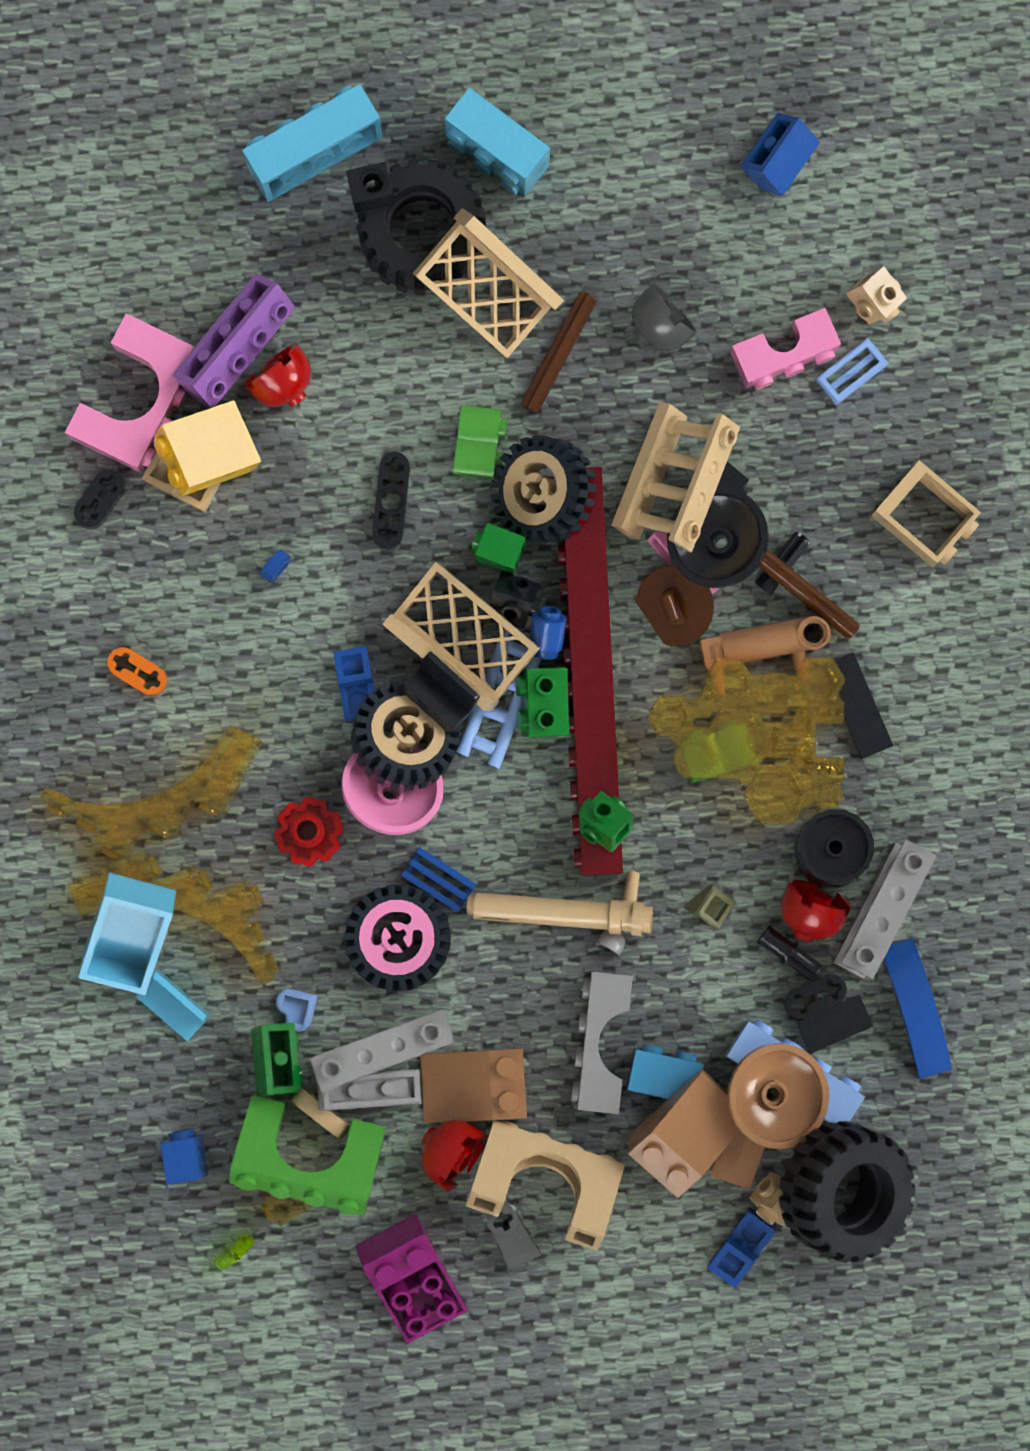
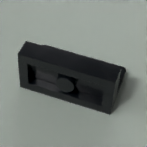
M431 651L425 655L420 667L399 688L449 735L472 713L480 698L476 691Z

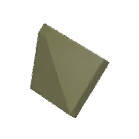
M710 884L689 901L684 909L716 930H719L736 902ZM725 903V905L723 906V908H722L721 911L719 912L718 916H717L716 919L714 920V919H713L714 916L716 915V913L718 912V910L720 909V907L722 906V904Z

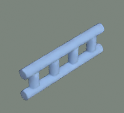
M505 629V636H506V637H511V636H513L510 632H508V631ZM506 641L507 653L522 658L529 649L520 643ZM500 642L496 644L490 663L502 662ZM533 657L524 669L538 668L541 659ZM502 666L487 668L485 673L486 682L493 688L495 685L499 686L504 680L503 673L501 672ZM515 680L508 687L509 690L514 691L508 710L495 707L493 711H484L476 704L469 715L461 736L459 747L456 750L458 754L468 757L471 748L490 754L488 765L500 769L517 725V710H521V696L516 695ZM484 716L503 723L496 742L477 735Z

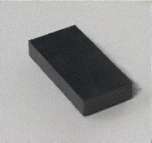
M860 995L796 1022L810 1054L874 1027Z

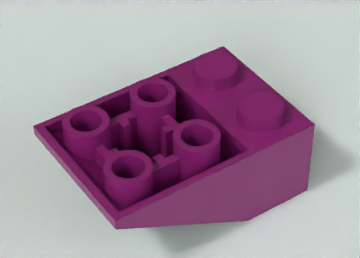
M416 1213L355 1246L362 1268L407 1344L468 1311Z

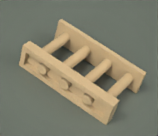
M659 402L611 526L626 536L640 540L644 528L670 533V541L685 551L692 552L696 540L700 536L701 527L732 447L736 443L740 426L720 413H717L713 426L687 422L688 416L669 403ZM681 434L707 439L700 458L674 452ZM669 465L695 471L688 489L662 484ZM657 496L683 502L676 521L650 515Z

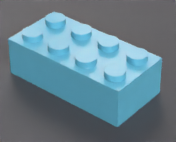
M360 84L353 88L352 86L342 88L334 95V99L325 104L319 102L310 106L302 117L296 120H285L276 127L275 132L266 137L263 135L257 136L247 143V147L242 151L248 170L267 202L272 201L383 138L380 117Z

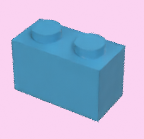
M643 1044L642 1050L634 1049L626 1089L669 1099L703 1069L704 1064L696 1062L697 1055L677 1051L676 1057L663 1055L662 1047Z

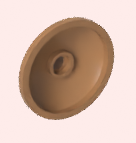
M781 1043L761 1046L747 1054L736 1066L728 1086V1107L732 1120L746 1138L760 1146L772 1149H786L796 1146L799 1142L803 1143L806 1141L805 1136L814 1129L818 1130L827 1113L829 1087L825 1073L819 1063L809 1053L796 1046ZM770 1088H773L775 1091V1096L772 1100H768L766 1096Z

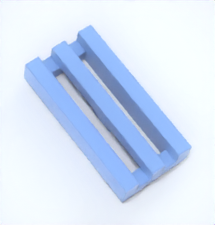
M867 338L818 376L815 381L837 406L888 366L889 363L869 338ZM867 348L870 352L868 356L831 385L827 382L829 377ZM876 359L877 365L840 394L836 393L835 389L872 360Z

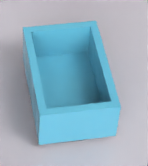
M468 88L445 118V133L448 147L460 156H463L464 153L475 160L473 164L480 172L487 176L493 173L502 180L500 185L514 196L519 193L526 197L549 167L550 147L471 88Z
M109 873L83 951L78 978L146 995L173 916L176 890Z

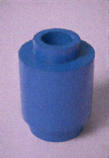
M545 606L541 607L540 611L533 613L530 640L540 647L534 657L546 660L556 659L558 653L563 648L567 618L560 613L561 611L558 608Z

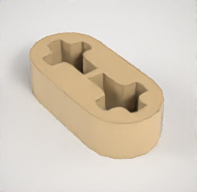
M301 1086V1092L295 1093L290 1098L292 1103L340 1140L351 1127V1124L334 1110L320 1111L318 1098L303 1086Z

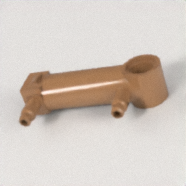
M806 616L719 633V636L699 639L700 650L703 651L704 656L703 665L704 668L709 670L711 685L714 688L715 695L725 694L723 667L792 654L794 669L797 672L798 679H807L808 664L805 651L823 648L831 637V630L824 619L818 616ZM810 623L816 624L820 629L819 638L812 643L808 642L803 635L805 627Z

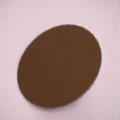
M675 565L659 568L649 574L642 582L636 597L637 605L665 645L683 646L696 641L706 632L712 621L714 602L710 588L691 582L677 570Z

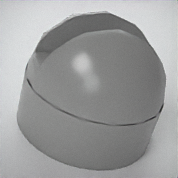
M605 930L600 934L595 945L603 951L604 947L611 950L609 952L610 955L619 957L625 946V938L623 934H609V931Z

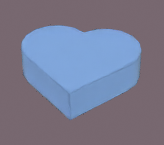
M286 989L278 994L276 1006L280 1013L286 1015V1023L295 1022V1031H303L312 1022L318 996Z

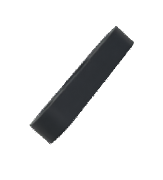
M399 452L386 454L379 466L372 534L376 545L383 550L397 548L401 544L404 534L410 464L408 459ZM393 460H399V465L405 467L404 471H398L396 481L397 484L404 483L403 488L395 485L383 487V481L388 483L391 481L390 470L385 469L386 465H392ZM390 492L398 494L401 498L399 508L392 511L382 506V498ZM380 514L387 517L400 516L399 522L392 519V530L398 533L397 537H392L390 543H385L383 537L378 536L379 531H385L386 519L379 520Z

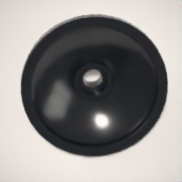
M717 487L701 527L700 536L696 540L692 552H687L670 541V533H667L668 553L677 570L691 582L708 588L732 586L749 577L761 564L769 542L767 521L756 502L748 495L726 487ZM681 505L677 508L671 520L676 521ZM720 539H727V545L724 548L716 547Z

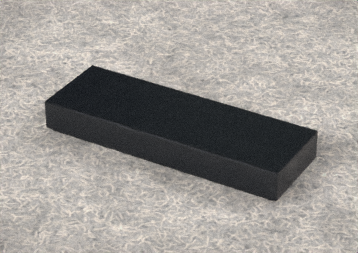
M851 653L822 665V669L860 758H866L892 747L893 743L855 654Z

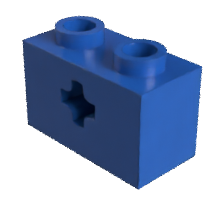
M193 1128L174 1131L168 1134L169 1139L160 1143L166 1185L201 1180L206 1177L208 1169L203 1135H194Z

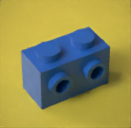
M777 112L740 167L759 188L766 192L783 196L820 142L800 118Z

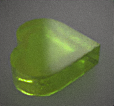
M245 1231L218 1253L212 1261L219 1270H225L238 1262L254 1245L255 1240L248 1231Z

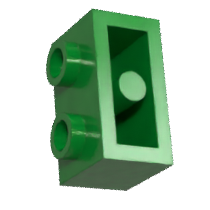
M567 668L523 669L520 676H517L515 680L516 695L521 696V710H517L516 724L517 729L522 730V737L569 736Z
M295 1022L260 1025L252 1028L251 1037L257 1096H282L301 1092L303 1077L301 1067L298 1064L299 1036L297 1031H295Z

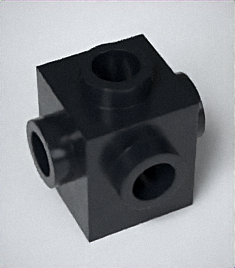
M501 571L489 605L512 625L524 629L529 616L532 617L533 613L539 610L542 599L537 598L536 595L540 584L530 581L525 577Z

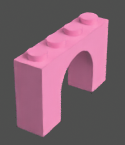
M125 314L111 341V345L116 351L147 365L157 374L159 380L158 398L154 406L145 415L128 421L113 419L80 403L65 434L69 439L142 473L144 467L150 466L156 454L154 434L163 424L173 421L169 418L174 408L180 409L186 400L187 392L172 374L195 346L133 316Z

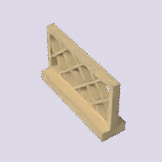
M461 208L453 218L456 223L412 274L502 355L508 358L550 308L556 310L564 300L475 216ZM461 234L467 239V254L451 256V244ZM474 247L477 248L480 251V253H474ZM484 258L490 260V275L474 276V260ZM467 260L468 277L452 279V262ZM445 263V280L431 281L425 276L434 264ZM497 268L502 272V274H497ZM510 279L512 281L513 296L497 297V281ZM490 281V298L475 300V283ZM468 284V301L454 302L452 300V286ZM439 287H445V293ZM519 288H520L525 294L520 295V293H519ZM533 300L538 307L529 317L520 318V301ZM513 302V319L497 320V304ZM490 305L491 321L477 323L475 321V306ZM468 307V314L462 308ZM513 325V336L503 346L498 342V327ZM485 328H491V334Z
M439 562L433 564L394 614H390L382 624L422 659L430 651L480 695L477 705L484 711H493L500 702V697L540 649V647ZM438 573L447 579L449 595L431 596L430 582ZM454 586L462 593L454 594ZM425 590V597L418 598ZM468 597L472 600L474 616L457 618L455 598ZM449 599L451 619L433 620L432 601ZM426 601L428 621L415 622L406 615L414 603ZM479 607L488 615H480ZM494 619L499 623L500 638L482 639L480 620ZM475 620L476 640L459 642L457 622ZM451 623L453 643H439L435 639L434 625ZM428 625L429 633L420 626ZM505 629H506L508 632H510L513 636H511V637H506V636H505ZM519 640L529 648L520 660L508 661L506 641ZM500 642L502 662L484 663L483 644ZM477 644L479 664L465 665L460 660L459 646ZM446 647H453L454 654L446 649ZM508 665H515L509 673ZM502 666L504 680L495 690L486 682L485 668ZM479 668V675H480V676H478V675H477L474 671H472L471 669Z

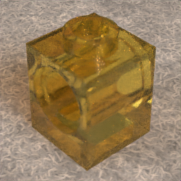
M270 1193L263 1195L262 1198L265 1203L261 1205L271 1223L277 1221L280 1227L313 1207L307 1205L302 1200L296 1199L297 1204L294 1209L284 1210L280 1207L278 1198Z

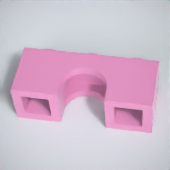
M826 308L794 320L791 328L796 338V347L791 351H775L769 346L764 333L733 345L730 354L745 389L754 386L755 390L763 389L774 383L773 377L785 373L787 378L804 371L803 365L816 361L817 365L834 359L836 357L834 352L838 351L841 343Z

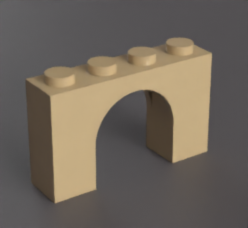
M494 1120L466 1207L499 1217L513 1177L520 1171L530 1167H546L561 1174L568 1181L574 1193V1209L564 1240L598 1251L605 1236L625 1164L617 1162L616 1159L608 1155H596L584 1151L582 1147L576 1144H564L552 1140L544 1133H531L520 1129L514 1123Z

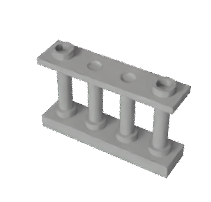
M907 839L904 840L902 846L894 843L832 962L833 964L861 979H864L865 976L874 979L937 855Z
M444 1009L314 1056L310 1058L322 1092L454 1043L455 1039Z

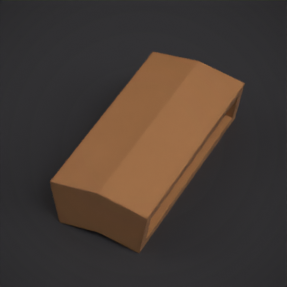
M739 1131L715 1160L710 1176L750 1190L765 1147L750 1141Z

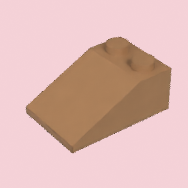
M522 1047L420 1055L424 1123H440L451 1120L466 1122L527 1118Z
M701 1069L629 1134L628 1154L673 1195L679 1198L706 1173L739 1132L729 1111L728 1092Z

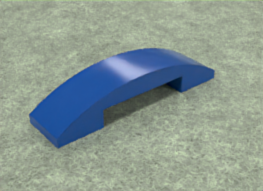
M910 938L893 943L883 961L889 980H891L909 1039V1047L918 1078L922 1079L952 1070L938 1010L914 940Z

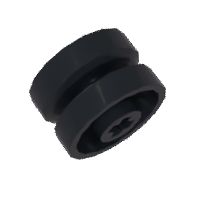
M829 809L816 814L800 830L794 843V859L800 873L809 882L822 888L837 889L851 884L868 869L874 856V839L869 826L858 815L843 809ZM831 842H834V847H840L841 851L838 854L830 851L829 845Z

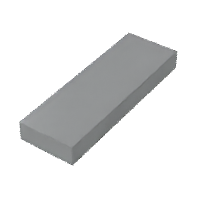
M420 1069L378 1071L322 1092L318 1084V1105L320 1111L421 1104Z

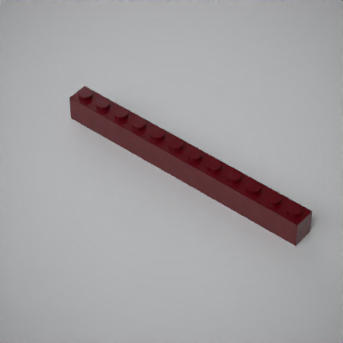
M602 467L585 468L593 470L595 478L588 479V483L596 485V492H588L587 495L588 499L595 500L593 507H584V511L590 515L587 521L578 520L582 526L578 532L570 531L572 536L564 539V545H558L559 565H565L566 578L560 579V599H567L568 612H561V614L567 618L565 632H569V645L563 646L564 666H570L571 679H568V700L572 699L573 713H569V733H574L575 746L568 747L569 767H576V780L570 781L571 801H577L578 813L587 799H594L601 791L609 797L615 796L619 798ZM579 814L572 815V834L579 835L580 848L573 849L574 869H581V876L623 874L622 842L612 853L598 843L592 844L588 842L579 830Z

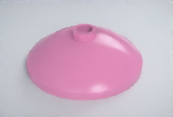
M417 746L416 750L412 749L410 754L419 753L423 749ZM352 754L343 771L341 788L348 809L359 822L376 832L388 835H403L421 829L433 819L443 799L444 787L442 776L433 784L429 781L427 787L419 789L417 784L413 790L405 791V785L400 784L398 790L390 788L392 783L386 780L384 785L377 783L379 776L375 773L369 777L365 773L367 769L366 764L359 766L356 761L359 754ZM389 791L394 795V798L387 799L383 793Z

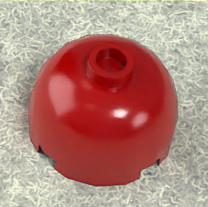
M295 343L292 348L288 346L266 362L268 364L259 371L261 375L257 378L252 373L244 381L245 387L260 403L268 407H280L288 403L290 407H293L307 396L304 390L311 381L312 371L305 353Z
M795 879L792 884L790 882L787 883L781 901V913L786 924L794 930L793 934L795 937L806 942H812L813 939L833 937L845 924L852 908L851 903L839 893H836L834 899L830 895L816 890L819 886L805 880Z
M460 1120L442 1123L437 1128L431 1127L421 1141V1144L424 1145L421 1153L422 1167L426 1175L446 1191L456 1188L458 1184L454 1180L466 1168L468 1174L482 1154L485 1144L480 1139H485L486 1134Z

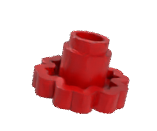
M306 797L301 805L290 802L285 807V810L279 813L278 821L282 826L275 830L274 837L279 851L290 853V859L294 864L312 867L317 862V859L328 862L340 850V843L337 837L343 834L344 827L339 813L328 811V805L324 800Z

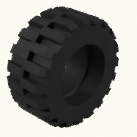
M414 159L408 160V167L401 168L399 163L390 167V172L395 171L399 191L393 193L395 204L358 212L357 228L362 253L366 257L367 264L372 272H377L381 281L387 285L390 283L395 284L396 290L406 293L407 289L415 290V295H425V290L430 289L412 273L429 254H412L395 244L390 232L391 221L395 213L409 203L430 201L444 207L450 213L453 224L456 223L453 218L461 208L475 216L485 227L486 220L480 195L477 190L473 191L471 181L465 175L457 176V169L450 165H447L445 169L440 168L438 161L428 159L427 165H419V160ZM374 181L375 186L373 188L367 187L366 190L372 193L378 192L383 187V184L379 181ZM461 234L451 244V256L467 254V239ZM474 247V253H480V251ZM467 260L452 262V279L462 278L465 273L468 275ZM445 263L434 264L425 276L431 281L445 280ZM439 287L443 292H445V287Z
M849 1121L824 1124L820 1127V1131L814 1129L805 1136L806 1141L804 1143L799 1142L792 1150L795 1153L791 1160H786L783 1167L786 1169L784 1178L780 1177L779 1189L782 1190V1195L779 1196L780 1209L785 1211L782 1214V1218L786 1227L790 1228L791 1234L805 1246L839 1262H863L866 1260V1256L873 1258L882 1253L881 1248H889L896 1241L895 1235L898 1232L902 1233L907 1224L904 1221L907 1214L911 1215L913 1205L910 1204L911 1197H915V1184L911 1183V1179L914 1178L912 1165L907 1164L909 1162L908 1156L903 1149L899 1148L898 1143L881 1133ZM858 1166L860 1172L858 1193L851 1206L844 1213L835 1217L834 1197L838 1185L850 1170Z

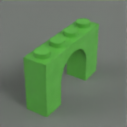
M252 1095L231 1164L229 1183L235 1184L238 1188L246 1191L256 1189L268 1192L280 1199L293 1198L302 1200L307 1205L313 1207L327 1206L338 1209L341 1213L347 1215H365L386 1127L352 1119L344 1152L337 1163L323 1171L304 1172L288 1165L277 1150L276 1144L284 1118L285 1103Z

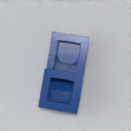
M367 646L333 652L345 722L354 721L362 703L366 701L372 692L375 694Z
M749 1207L712 1258L707 1268L736 1288L755 1263L756 1257L776 1233L777 1227L774 1224L766 1223L757 1215L755 1210Z

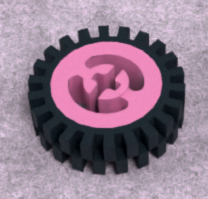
M392 884L376 888L368 895H364L361 901L351 910L352 913L347 918L345 924V951L353 969L364 980L384 990L405 991L426 984L440 972L450 951L451 929L442 907L430 895L409 885ZM404 912V914L407 913V915L411 916L409 924L393 922L391 924L398 932H406L407 935L403 937V940L408 948L413 945L414 932L421 931L422 945L412 959L403 963H391L384 957L386 952L390 951L400 954L404 953V951L398 944L391 945L389 943L392 939V934L386 927L382 932L381 944L375 945L373 940L374 930L379 921L385 916Z

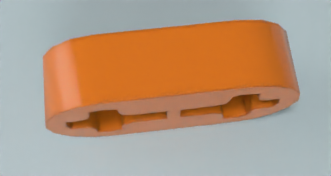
M126 647L114 649L109 654L107 666L110 672L138 691L148 696H157L166 689L168 684L166 673L141 655ZM126 654L130 655L128 661L137 667L134 673L126 668H123L120 672L117 671L116 657L123 658ZM141 671L148 675H153L154 672L159 673L157 679L161 683L158 687L151 686L148 690L145 688L147 682L138 675Z

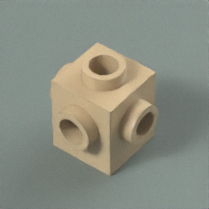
M884 266L867 273L846 292V295L854 304L857 314L866 320L869 325L880 320L886 323L893 319L900 312L898 306L907 299L901 290L899 282L891 277Z
M770 1172L766 1178L759 1182L757 1189L749 1198L758 1207L757 1215L766 1223L773 1225L776 1222L786 1227L782 1218V1214L785 1211L780 1209L779 1196L782 1195V1190L779 1189L781 1176Z

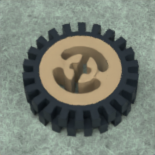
M540 435L520 439L521 445L514 443L509 447L512 454L503 453L500 460L506 464L505 467L496 465L494 473L501 475L500 481L491 480V487L499 488V493L491 494V502L500 503V506L493 509L496 516L503 517L499 521L503 527L510 528L508 531L526 537L527 541L557 543L560 542L559 538L568 539L572 536L570 531L578 532L582 527L578 522L579 519L587 521L590 514L584 511V507H593L595 500L587 498L588 492H596V485L588 483V479L595 478L594 471L585 469L591 463L587 457L580 456L583 453L581 449L572 446L573 444L568 441ZM549 467L554 476L541 474L540 471L543 468ZM532 503L545 505L546 509L538 513Z
M398 681L392 682L389 689L385 685L379 687L376 694L372 692L366 701L362 703L351 732V740H354L352 751L353 754H359L356 760L359 766L366 764L367 769L365 773L369 777L374 773L379 776L377 783L384 785L387 780L392 782L391 789L398 790L401 784L405 785V791H411L417 784L419 789L427 787L429 781L433 784L440 778L441 774L444 775L457 753L456 750L460 744V739L457 737L461 731L459 725L449 735L399 689L400 684ZM400 718L399 723L397 721L394 723L387 738L384 735L383 725L390 720ZM423 734H425L428 747L419 753L410 754L412 749L416 750Z

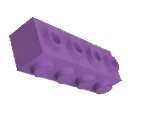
M255 273L172 376L192 399L209 408L215 407L296 307L277 283Z

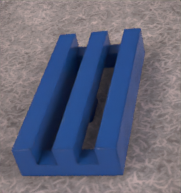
M421 847L418 848L416 854L401 874L402 877L457 913L477 885ZM421 857L466 885L467 887L464 892L420 864L419 860ZM413 869H417L458 896L459 900L457 903L411 874Z

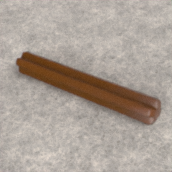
M584 291L578 294L521 402V405L526 410L538 413L597 303V299L592 294Z
M767 549L759 568L847 638L853 637L860 627L859 623Z

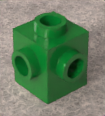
M603 791L594 799H587L579 810V830L582 836L592 844L598 843L610 853L633 830L634 814L627 810L626 805L615 796L609 797Z

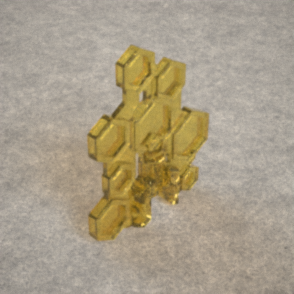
M806 657L795 675H787L786 673L750 674L741 659H717L703 680L705 686L697 700H685L684 696H658L646 716L658 737H669L677 746L671 759L682 778L738 779L741 785H748L743 797L758 824L791 825L795 823L802 808L810 807L813 801L817 809H836L844 796L840 788L844 781L845 761L843 757H816V726H834L844 721V703L838 693L845 682V678L833 657ZM788 707H798L790 723L763 722L759 713L785 714ZM712 712H718L710 727H696L693 724L695 718H709ZM786 740H800V742H786ZM764 757L789 758L793 765L759 764Z

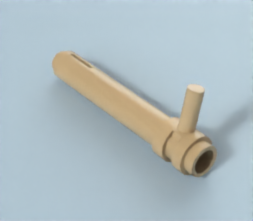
M629 871L626 873L623 900H611L610 903L476 892L475 895L468 896L467 915L473 916L475 920L608 930L609 934L622 935L623 931L631 932L632 936H642L643 933L651 934L653 906H645V902H637L640 874L636 871Z

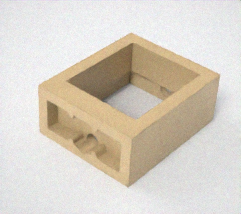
M919 460L876 509L872 517L933 568L939 561L945 565L957 552L953 545L961 536L967 540L976 530L979 524L975 519L981 512ZM919 481L964 518L935 553L890 516Z

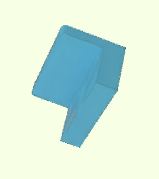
M155 971L152 974L146 995L138 994L136 996L187 1042L190 1041L211 1016L161 971Z

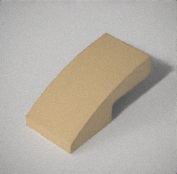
M156 452L142 480L205 513L221 483L181 497L177 488H173L168 479V467L164 458H161Z

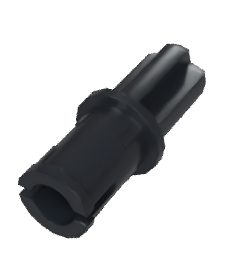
M794 532L775 556L793 569L792 566L806 550L810 542L801 533ZM765 572L754 582L771 596L779 585L778 582Z
M771 925L766 928L757 941L758 944H761L780 958L782 965L784 963L788 964L810 981L819 974L822 968L819 962L797 947L798 942L795 941L793 944L773 929Z

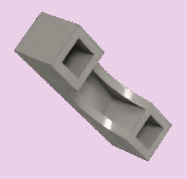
M591 972L590 978L583 979L582 998L588 999L587 1013L580 1012L578 1033H584L583 1047H576L575 1067L581 1068L580 1081H573L571 1101L577 1102V1110L619 1114L622 1079L611 1073L603 1064L599 1054L598 1042L601 1031L606 1023L614 1016L630 1010L633 976Z

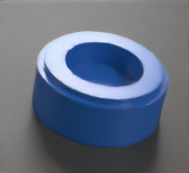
M280 549L265 564L260 575L269 583L274 582L289 565L291 556Z

